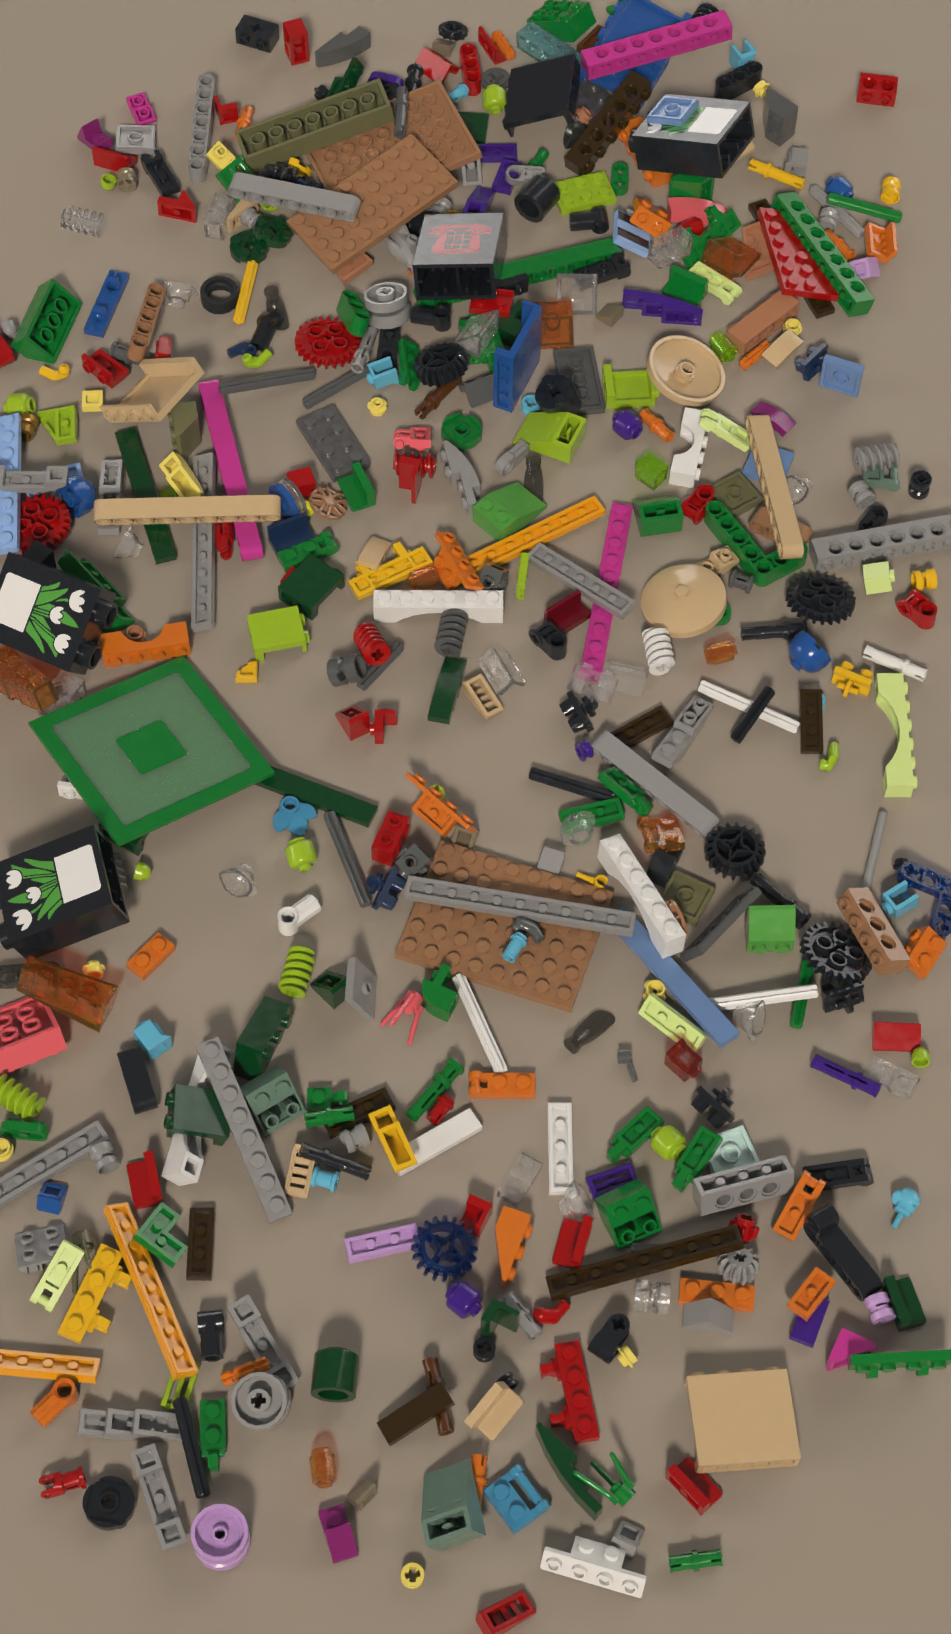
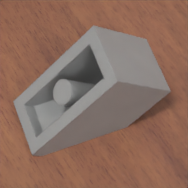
M480 159L459 168L463 186L482 184Z

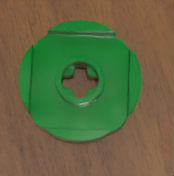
M462 413L452 414L442 423V441H449L461 452L469 450L481 442L482 425L473 415L462 416ZM458 430L466 432L464 434H459Z

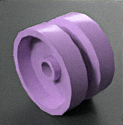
M213 1504L204 1508L195 1517L191 1526V1541L197 1559L205 1567L215 1571H227L237 1567L246 1558L250 1549L251 1536L246 1519L237 1508L228 1504Z

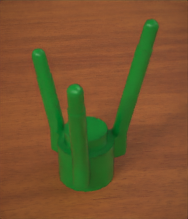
M610 1452L609 1455L624 1482L621 1479L615 1482L595 1461L590 1463L611 1486L609 1490L612 1494L580 1472L573 1471L576 1477L607 1497L614 1505L619 1503L623 1507L637 1493L633 1489L635 1486L634 1482L628 1477L614 1452Z

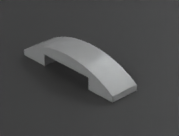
M0 466V490L16 493H38L56 490L67 485L69 468L68 466H47L46 471H6L5 466Z
M247 1294L228 1305L226 1308L254 1359L267 1357L270 1369L265 1371V1373L278 1376L286 1383L288 1388L299 1383L298 1377L288 1360L284 1358L264 1324L261 1314L250 1295Z
M155 1443L131 1451L132 1461L162 1551L164 1552L188 1543Z

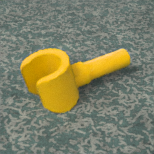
M581 872L576 874V877L598 888L604 889V886L598 884V882L603 884L608 882L607 877L604 875H598L594 878Z

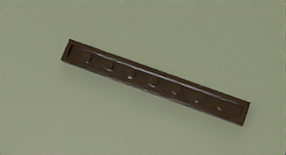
M734 1224L560 1272L545 1278L551 1300L556 1301L744 1249V1244L738 1226Z

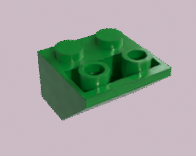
M675 174L670 178L668 198L693 197L712 201L715 178Z
M666 496L632 501L640 537L682 531L684 515L680 500L677 497Z
M639 1179L594 1198L601 1220L619 1251L663 1231L649 1188Z

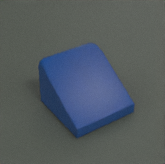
M44 1182L37 1195V1210L60 1214L68 1192V1186Z

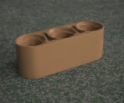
M761 506L749 522V527L754 533L775 542L767 508ZM798 522L802 541L807 544L813 532L808 526Z

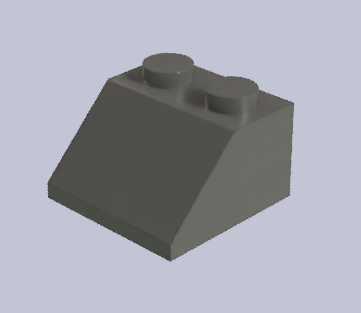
M770 88L766 89L764 103L765 138L780 147L795 134L799 106Z

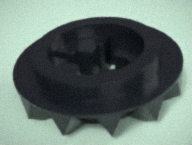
M457 21L443 22L438 27L439 35L443 36V39H449L450 41L464 40L468 35L467 27Z

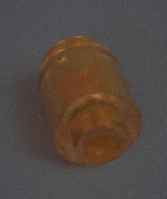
M426 566L409 572V577L406 579L410 590H425L436 586V583L440 582L439 573L434 566Z
M729 639L708 644V647L703 648L708 665H717L734 660V655L737 654L735 643L730 642Z
M329 1447L313 1449L309 1457L312 1483L317 1485L318 1488H329L337 1481L335 1454L332 1453V1449Z

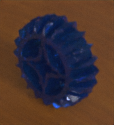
M443 1215L440 1222L439 1218L434 1216L432 1223L428 1220L424 1221V1227L419 1226L417 1228L418 1235H414L412 1238L415 1244H412L411 1250L417 1252L413 1254L412 1260H420L416 1265L417 1269L424 1267L423 1275L427 1276L429 1272L432 1273L433 1281H436L438 1276H441L443 1283L446 1282L448 1276L452 1282L456 1281L457 1275L463 1278L466 1274L465 1270L470 1271L472 1269L471 1263H475L477 1259L473 1255L478 1251V1247L473 1245L477 1239L476 1237H469L472 1233L471 1228L463 1229L466 1224L465 1221H462L460 1225L456 1224V1217H453L451 1222H449L447 1215ZM436 1232L450 1233L446 1237H441L438 1234L434 1235ZM457 1238L462 1244L463 1256L459 1254L460 1251L455 1247V1240ZM425 1241L430 1244L429 1247L434 1251L432 1259L429 1258L426 1252ZM450 1242L448 1250H446V1252H442L441 1255L438 1256L441 1251V1247H443V1245L446 1246ZM444 1260L449 1261L451 1263H456L455 1265L451 1266L439 1265V1263Z

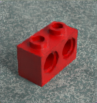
M297 18L283 22L284 47L291 65L309 62L308 32L302 19Z
M861 72L856 102L894 107L898 77Z
M388 811L371 846L373 861L390 867L394 866L398 858L397 855L400 853L410 832V817Z

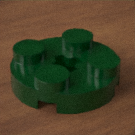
M260 215L253 227L255 238L258 241L261 239L266 241V246L280 249L286 247L293 236L286 219L282 217L274 218Z
M253 228L248 231H242L230 238V254L236 262L240 263L242 261L247 264L248 261L255 260L259 264L266 259L269 246H266V241L262 239L258 241L255 238Z

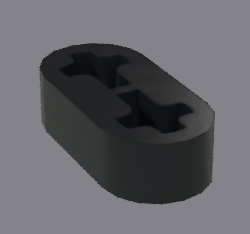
M873 506L860 521L857 531L867 529L869 526L871 528L884 526L888 517L887 509L883 506Z

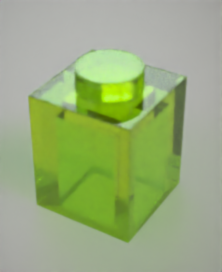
M648 453L643 458H639L635 463L634 478L653 491L667 479L668 465L651 453Z

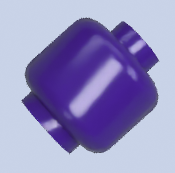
M631 410L619 411L612 419L613 431L624 440L636 439L643 430L641 418Z
M467 1281L455 1282L445 1294L447 1298L446 1306L462 1319L470 1315L475 1317L483 1307L480 1304L482 1293Z

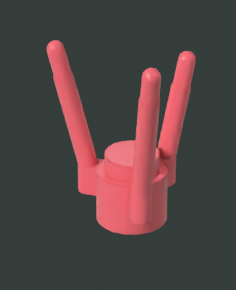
M408 990L405 996L399 1000L398 1004L382 1020L380 1026H384L391 1018L389 1026H393L403 1012L408 1015L415 1013L407 1042L408 1045H411L420 1015L424 1010L421 1006L423 997L416 991Z

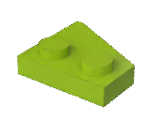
M75 405L36 412L38 419L57 446L77 442V409Z

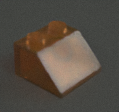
M733 237L708 239L701 261L711 269L722 273L724 277L732 280L733 278L742 277L759 260L761 253Z
M571 301L533 302L542 306L541 349L574 348Z

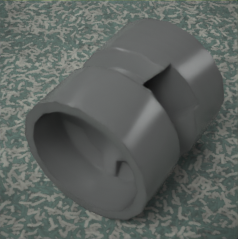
M355 653L346 655L344 658L329 659L327 662L329 681L334 687L347 685L349 682L364 681L367 677V667L362 655Z

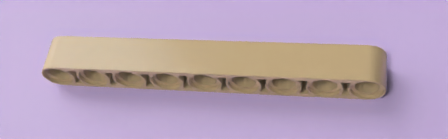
M749 415L746 418V431L779 558H803L804 545L769 415Z
M278 495L97 499L94 501L93 523L109 526L271 522L281 519V497Z

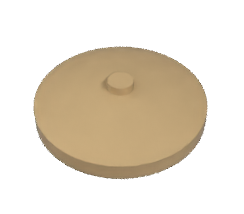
M681 335L667 336L657 341L648 354L646 367L652 383L664 396L678 404L692 407L707 405L718 397L724 387L725 372L721 361L709 347L696 339Z
M681 564L666 568L654 575L645 585L640 603L643 617L651 628L668 629L669 637L689 638L707 632L720 621L726 610L727 595L725 586L716 573L703 566Z

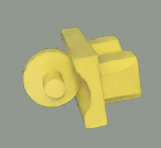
M219 140L205 155L220 171L236 159ZM236 166L235 168L239 172L240 168Z

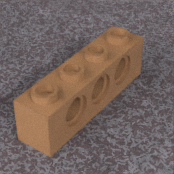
M868 887L847 888L836 904L878 975L899 974L911 959Z

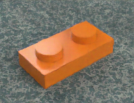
M158 932L126 963V966L144 981L176 950L175 945Z
M815 1267L787 1303L786 1307L807 1322L836 1285L837 1281L818 1267Z

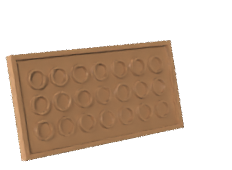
M410 134L330 190L354 195L361 200V206L353 222L303 212L296 213L286 222L289 228L332 274H335L456 189L459 183Z

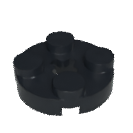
M116 1476L100 1478V1481L95 1482L93 1485L91 1484L87 1488L83 1497V1509L87 1520L94 1527L106 1531L124 1528L132 1518L136 1507V1499L132 1488L125 1480ZM109 1497H113V1501L116 1503L115 1507L106 1509V1506L102 1505L103 1501H108Z

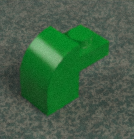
M442 963L440 969H436L433 972L431 980L423 979L422 1003L428 1013L448 1022L458 1004V993L446 988L451 978V966Z

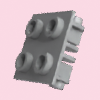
M63 1224L15 1234L20 1273L25 1272L29 1274L39 1271L38 1265L40 1270L43 1271L44 1263H47V1267L49 1266L62 1241L66 1240Z

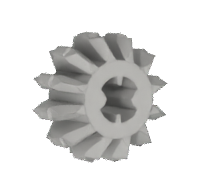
M744 1247V1249L718 1256V1274L723 1275L724 1281H732L733 1285L740 1283L744 1286L746 1282L752 1283L759 1273V1256L753 1253V1249H745Z

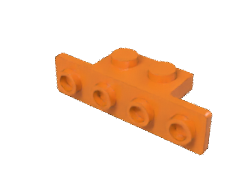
M436 531L435 537L442 548L435 557L433 566L446 589L456 590L460 582H462L466 589L483 590L484 586L479 576L474 571L455 535L450 532Z
M406 773L405 777L424 792L411 810L441 836L446 837L457 822L473 833L476 832L477 829L472 825L474 821L466 814L460 815L456 812L458 807L451 801L447 800L445 802L440 798L442 796L441 792L433 786L428 788L425 785L427 781L418 773L415 775Z

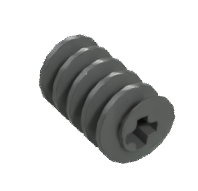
M447 609L441 614L438 634L434 644L436 652L440 655L452 658L460 656L465 628L467 627L466 621L468 620L465 612L459 609Z

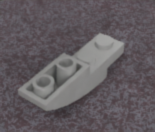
M445 440L443 441V450H440L441 462L446 464L444 466L445 477L450 479L451 486L457 485L458 493H462L463 496L461 497L462 509L467 511L468 518L473 517L472 507L477 503L476 499H480L481 485L468 459L453 444Z
M694 695L676 718L673 728L655 749L651 759L670 769L676 761L680 762L705 724L714 705Z

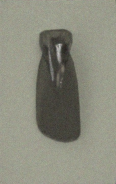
M275 285L266 287L264 295L267 298V312H279L283 323L276 330H286L289 328V322L284 304L279 297V289Z
M529 456L526 458L527 469L524 477V488L543 502L544 489L540 469L541 458Z
M603 1010L593 1012L578 1026L572 1036L564 1040V1046L572 1054H576L583 1045L595 1040L615 1023V1017Z

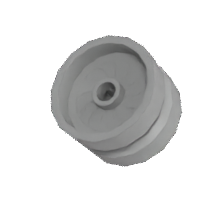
M383 282L371 286L364 292L365 307L371 315L370 326L377 329H392L402 326L409 321L411 313L407 288L403 284Z
M265 1372L250 1373L241 1378L234 1387L231 1396L232 1411L236 1419L245 1427L256 1430L273 1429L283 1423L290 1412L292 1404L291 1392L286 1383L278 1376ZM262 1396V1398H266V1403L260 1406L258 1400Z

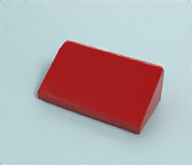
M479 26L478 42L492 62L496 65L507 61L492 37L482 26Z
M873 1023V1051L913 1052L914 1049L921 1047V1024Z

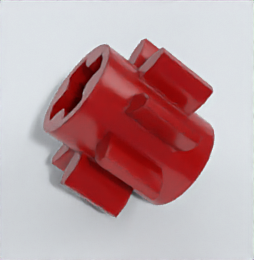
M741 1213L734 1217V1220L730 1219L728 1226L737 1224L743 1244H749L750 1241H753V1238L757 1239L760 1227L756 1226L754 1217Z

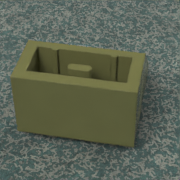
M195 401L177 403L171 409V413H168L169 425H173L169 426L173 451L180 454L184 460L201 444Z

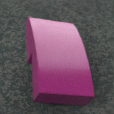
M144 92L126 97L127 105L137 125L156 122V117Z

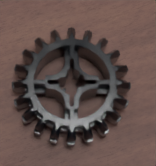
M446 342L443 344L437 343L435 346L423 349V353L418 354L413 364L416 377L420 380L419 382L429 387L434 385L436 387L440 385L445 386L447 383L459 380V376L465 375L469 365L468 357L463 347L453 342L449 344Z
M727 822L725 828L719 825L717 831L712 830L710 836L706 839V845L704 846L705 860L709 862V869L715 868V875L723 873V879L727 875L731 876L732 881L735 880L736 876H739L741 880L745 878V875L751 878L753 872L757 873L760 866L764 863L766 855L765 843L761 841V834H755L754 828L747 829V824L740 827L738 822L734 826Z

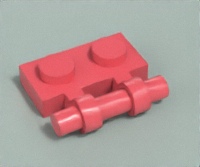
M410 427V429H397L394 432L393 444L397 449H402L405 445H410V448L419 451L431 448V427Z

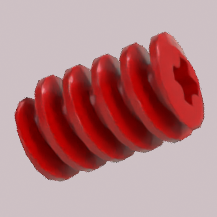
M395 449L393 470L395 469L396 475L399 476L398 461L400 455L398 450ZM406 450L402 451L401 456L421 459L422 478H425L427 472L430 479L434 477L437 452L435 457L432 458L431 452H428L426 457H424L422 451H420L418 456L415 457L414 450L411 451L409 456H407Z
M366 622L360 624L354 630L353 641L366 663L372 666H380L389 660L391 650L376 625Z

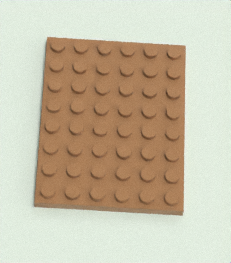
M440 80L408 92L409 109H407L405 137L412 134L449 172L483 158L478 145ZM394 98V99H392V100L389 101L390 104H391V108H392V111H393L394 118H395L394 101H396V98ZM394 122L305 155L325 190H331L402 139H397V136L394 137Z
M440 840L433 858L434 861L431 863L425 877L604 908L610 907L614 892L443 840ZM415 902L396 949L395 958L434 971L436 969L439 970L442 963L451 966V976H456V974L460 973L466 976L470 982L571 1013L600 932L533 921L537 923L544 934L545 940L536 944L529 932L523 930L521 933L528 939L526 941L527 946L521 949L515 962L510 963L503 959L501 955L511 941L510 936L515 934L512 924L516 921V918Z

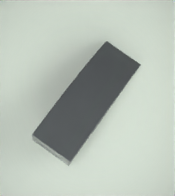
M360 26L348 35L340 32L315 51L316 66L319 68L334 65L363 53L371 47L370 32Z

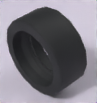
M214 276L203 282L200 287V297L204 309L213 314H225L236 308L239 296L238 287L232 279L225 276ZM217 290H224L231 294L223 300H213L208 297L210 293Z

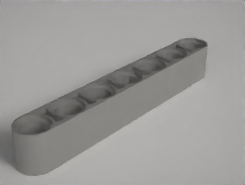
M209 73L201 74L197 79L188 156L189 178L193 183H202L207 178L209 159L205 155L210 150L215 108L213 96H216L215 79Z
M241 172L234 173L227 190L231 197L239 200L347 222H353L356 219L361 206V200L354 195Z
M604 729L590 744L596 755L610 766H615L648 796L705 839L719 824L720 820L710 810Z

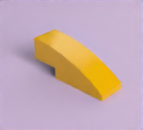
M391 1105L369 1113L370 1123L394 1172L397 1173L418 1164Z

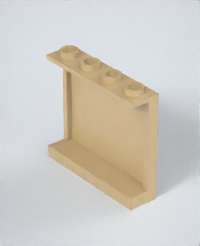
M194 357L143 359L139 366L144 371L145 376L118 405H101L99 408L104 413L105 419L110 423L161 422L205 372Z
M771 1366L760 1371H754L753 1368H745L730 1373L728 1370H719L714 1374L705 1375L704 1372H694L686 1376L683 1385L684 1388H687L696 1452V1474L792 1467L799 1464L801 1453L787 1369Z

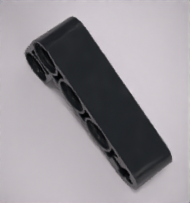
M826 1202L806 1216L803 1225L804 1231L855 1297L863 1302L865 1298L883 1288L882 1281L838 1226L839 1215L836 1209L829 1202Z

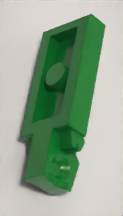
M615 766L599 773L597 779L606 788L614 792L621 801L633 808L643 818L649 815L654 805L645 798V792Z
M646 1106L614 1135V1139L611 1141L613 1147L607 1152L606 1158L612 1164L618 1161L622 1155L628 1158L651 1138L652 1132L658 1126H664L665 1121L651 1108Z
M704 1126L699 1128L676 1163L674 1173L677 1176L672 1182L676 1190L682 1193L689 1182L693 1184V1179L701 1175L722 1143L723 1138Z
M225 1399L200 1400V1452L202 1458H208L209 1472L219 1471V1457H225V1452H227Z

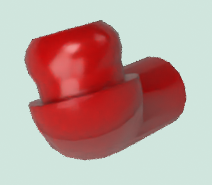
M561 1299L554 1308L536 1307L533 1311V1317L542 1324H556L571 1306L568 1302Z

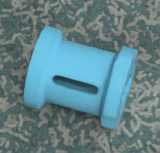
M316 1165L311 1177L310 1186L324 1187L330 1189V1192L335 1193L339 1183L340 1172L335 1171L333 1173L322 1170L320 1166Z

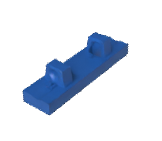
M109 270L85 324L84 334L104 338L128 284L129 274Z

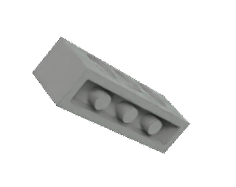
M785 1155L693 1179V1200L701 1216L794 1191V1171Z

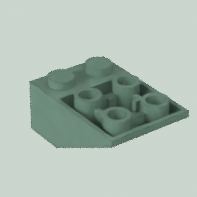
M470 1459L424 1475L421 1523L426 1547L443 1551L486 1535Z

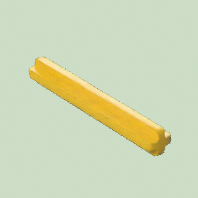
M255 260L248 261L246 264L233 316V322L237 325L244 324L258 270V263Z

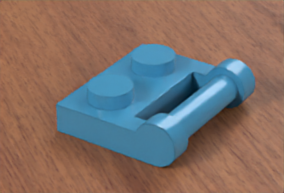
M521 1464L515 1465L508 1473L483 1490L485 1497L514 1535L552 1506L547 1499H543L525 1475V1469ZM515 1479L536 1505L532 1510L527 1507L510 1484Z

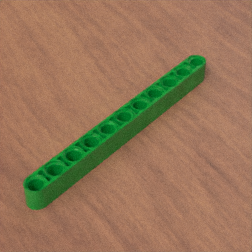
M607 238L503 264L500 281L526 273L529 278L528 285L573 275L574 270L610 259L611 255L623 251L620 246L613 243V238ZM414 287V289H413V294H414L415 299H416V292H415V287ZM470 299L416 301L420 307L434 308L437 305H449Z

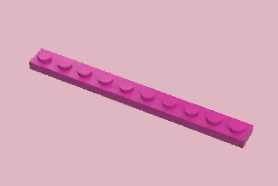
M612 502L598 578L618 590L633 505ZM594 602L579 679L601 682L613 614Z

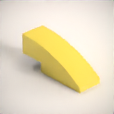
M173 451L158 465L167 476L166 480L179 497L204 495L198 479L180 454Z

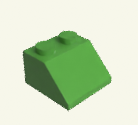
M749 906L744 927L746 952H753L755 954L777 952L783 954L793 951L796 906Z

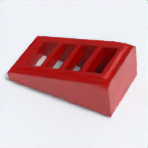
M522 1589L479 1611L475 1620L483 1634H504L535 1615L537 1611ZM517 1600L521 1605L522 1609L524 1610L523 1613H520L519 1609L514 1603ZM507 1606L510 1608L511 1612L513 1613V1615H514L513 1618L510 1616L509 1612L507 1611V1609H506ZM497 1612H499L502 1616L503 1620L505 1621L504 1623L500 1621L499 1617L496 1614Z

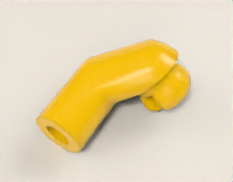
M67 364L59 365L58 370H53L43 365L39 370V374L52 381L65 379L70 375V367Z

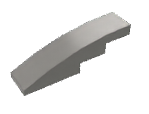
M102 460L99 499L122 498L123 460ZM98 525V535H120V525Z
M87 1408L79 1410L76 1436L130 1441H182L175 1413L135 1408L134 1411L108 1408L107 1411Z

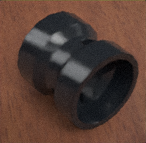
M918 470L912 474L908 493L912 498L922 500L928 496L932 477L928 472Z

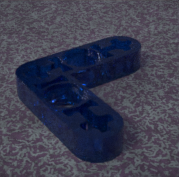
M904 862L896 871L898 880L900 882L906 880L908 886L935 897L929 926L942 939H945L951 933V894L948 893L949 889L946 888L949 887L951 892V878L914 862ZM906 869L909 870V874L911 876L907 875V871H905ZM924 877L931 878L933 886H928L924 882ZM940 905L947 906L949 914H944L940 910ZM941 921H944V922L941 924V930L943 931V932L941 933V932H939V927H937V926L941 923Z

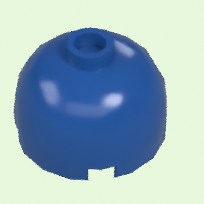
M78 475L68 476L67 485L56 489L57 496L61 494L62 504L65 503L67 509H69L71 518H80L93 509L94 501L96 500V488L86 478Z
M804 630L797 633L790 642L789 655L792 658L790 664L797 671L802 669L807 673H816L824 669L831 661V658L824 648H820L816 644L817 641Z

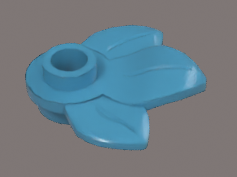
M287 796L282 799L279 804V811L273 816V827L276 832H281L288 828L292 834L303 836L307 831V820L316 818L317 813L312 805L301 803L294 796Z

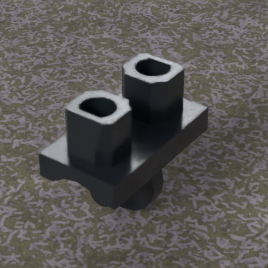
M572 690L567 692L568 699L560 703L559 706L566 717L574 712L577 713V716L568 720L574 733L586 729L588 733L591 732L594 728L586 714L594 717L598 702L595 699H588L587 696L581 698L583 703L580 704Z
M862 980L852 982V984H846L844 981L842 986L834 988L830 983L822 985L821 996L824 1012L827 1013L844 1008L847 1014L853 1013V1005L864 1001V984Z
M700 1085L696 1090L698 1095L694 1098L691 1105L700 1114L711 1105L715 1111L707 1120L716 1129H719L727 1121L731 1124L735 1118L722 1104L725 1103L728 1107L734 1104L729 1098L732 1091L729 1088L721 1091L716 1086L712 1092L717 1097L713 1098Z

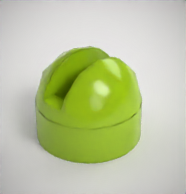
M109 173L103 174L100 182L101 187L104 190H113L117 182L116 177Z
M137 862L133 879L145 881L150 877L151 869L147 864Z
M923 1047L914 1049L911 1054V1064L917 1068L929 1066V1051Z

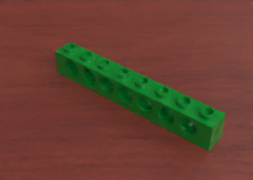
M796 192L776 194L771 208L777 209L839 294L837 302L848 317L868 314L875 298Z

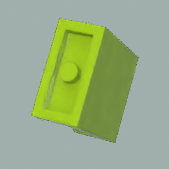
M603 364L602 383L606 409L655 407V399L659 398V390L652 383L647 369L612 372L611 364Z
M297 605L246 615L256 661H265L264 653L301 646L302 652H307L306 644L310 643L308 630H303V626H306L303 613L299 614Z

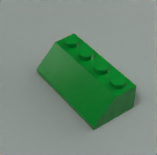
M53 278L38 287L11 346L25 358L54 364L83 303Z

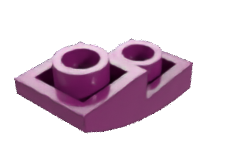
M763 401L749 412L751 415H769L772 427L782 437L797 424L780 409Z

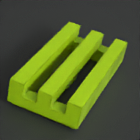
M522 552L520 556L516 586V598L518 600L525 599L529 568V553Z
M196 1363L197 1368L200 1371L201 1365L200 1363ZM199 1371L196 1374V1376L190 1377L188 1387L184 1396L187 1398L188 1404L190 1402ZM171 1374L161 1402V1408L174 1411L173 1404H169V1400L176 1380H173ZM186 1378L179 1379L173 1400L180 1397Z

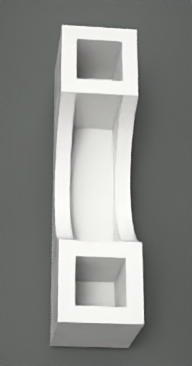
M685 407L680 436L686 439L692 447L682 454L674 455L670 469L669 484L693 488L695 480L699 481L701 468H698V465H703L705 452H702V448H707L709 436L705 435L706 432L710 433V431H705L699 425L702 410Z

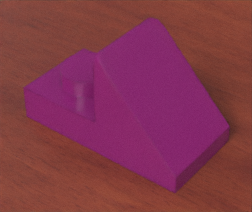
M98 119L82 126L77 135L78 140L90 149L93 146L102 149L113 146L112 138L101 131Z
M340 1504L318 1511L333 1564L358 1556L352 1528L348 1522L344 1505Z

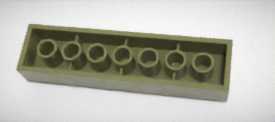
M380 78L234 132L246 165L255 173L263 170L267 164L275 165L276 162L288 161L291 157L296 158L394 122L395 118Z

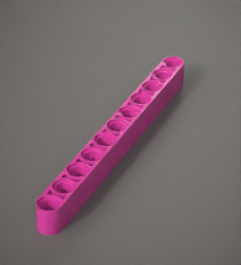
M213 379L198 382L200 398L225 496L249 495L223 395H220L218 391L219 380ZM233 522L242 562L264 558L256 522Z

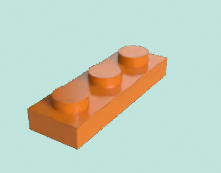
M680 1278L678 1305L713 1298L734 1309V1311L753 1312L755 1285L745 1284L742 1286L737 1283L733 1285L728 1282Z

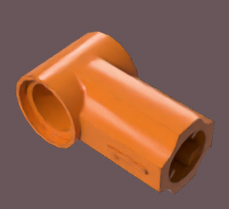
M61 1378L54 1383L52 1390L29 1412L46 1428L67 1407L74 1405L78 1401L79 1391L72 1380ZM64 1388L72 1389L69 1396L60 1397V1392Z

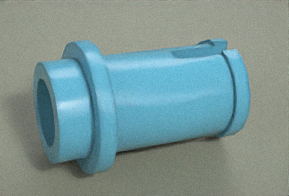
M464 83L458 84L456 89L448 94L453 104L462 98H466L469 88Z
M515 932V934L510 936L511 941L501 955L503 959L510 963H514L521 949L527 946L526 941L528 939L520 932Z

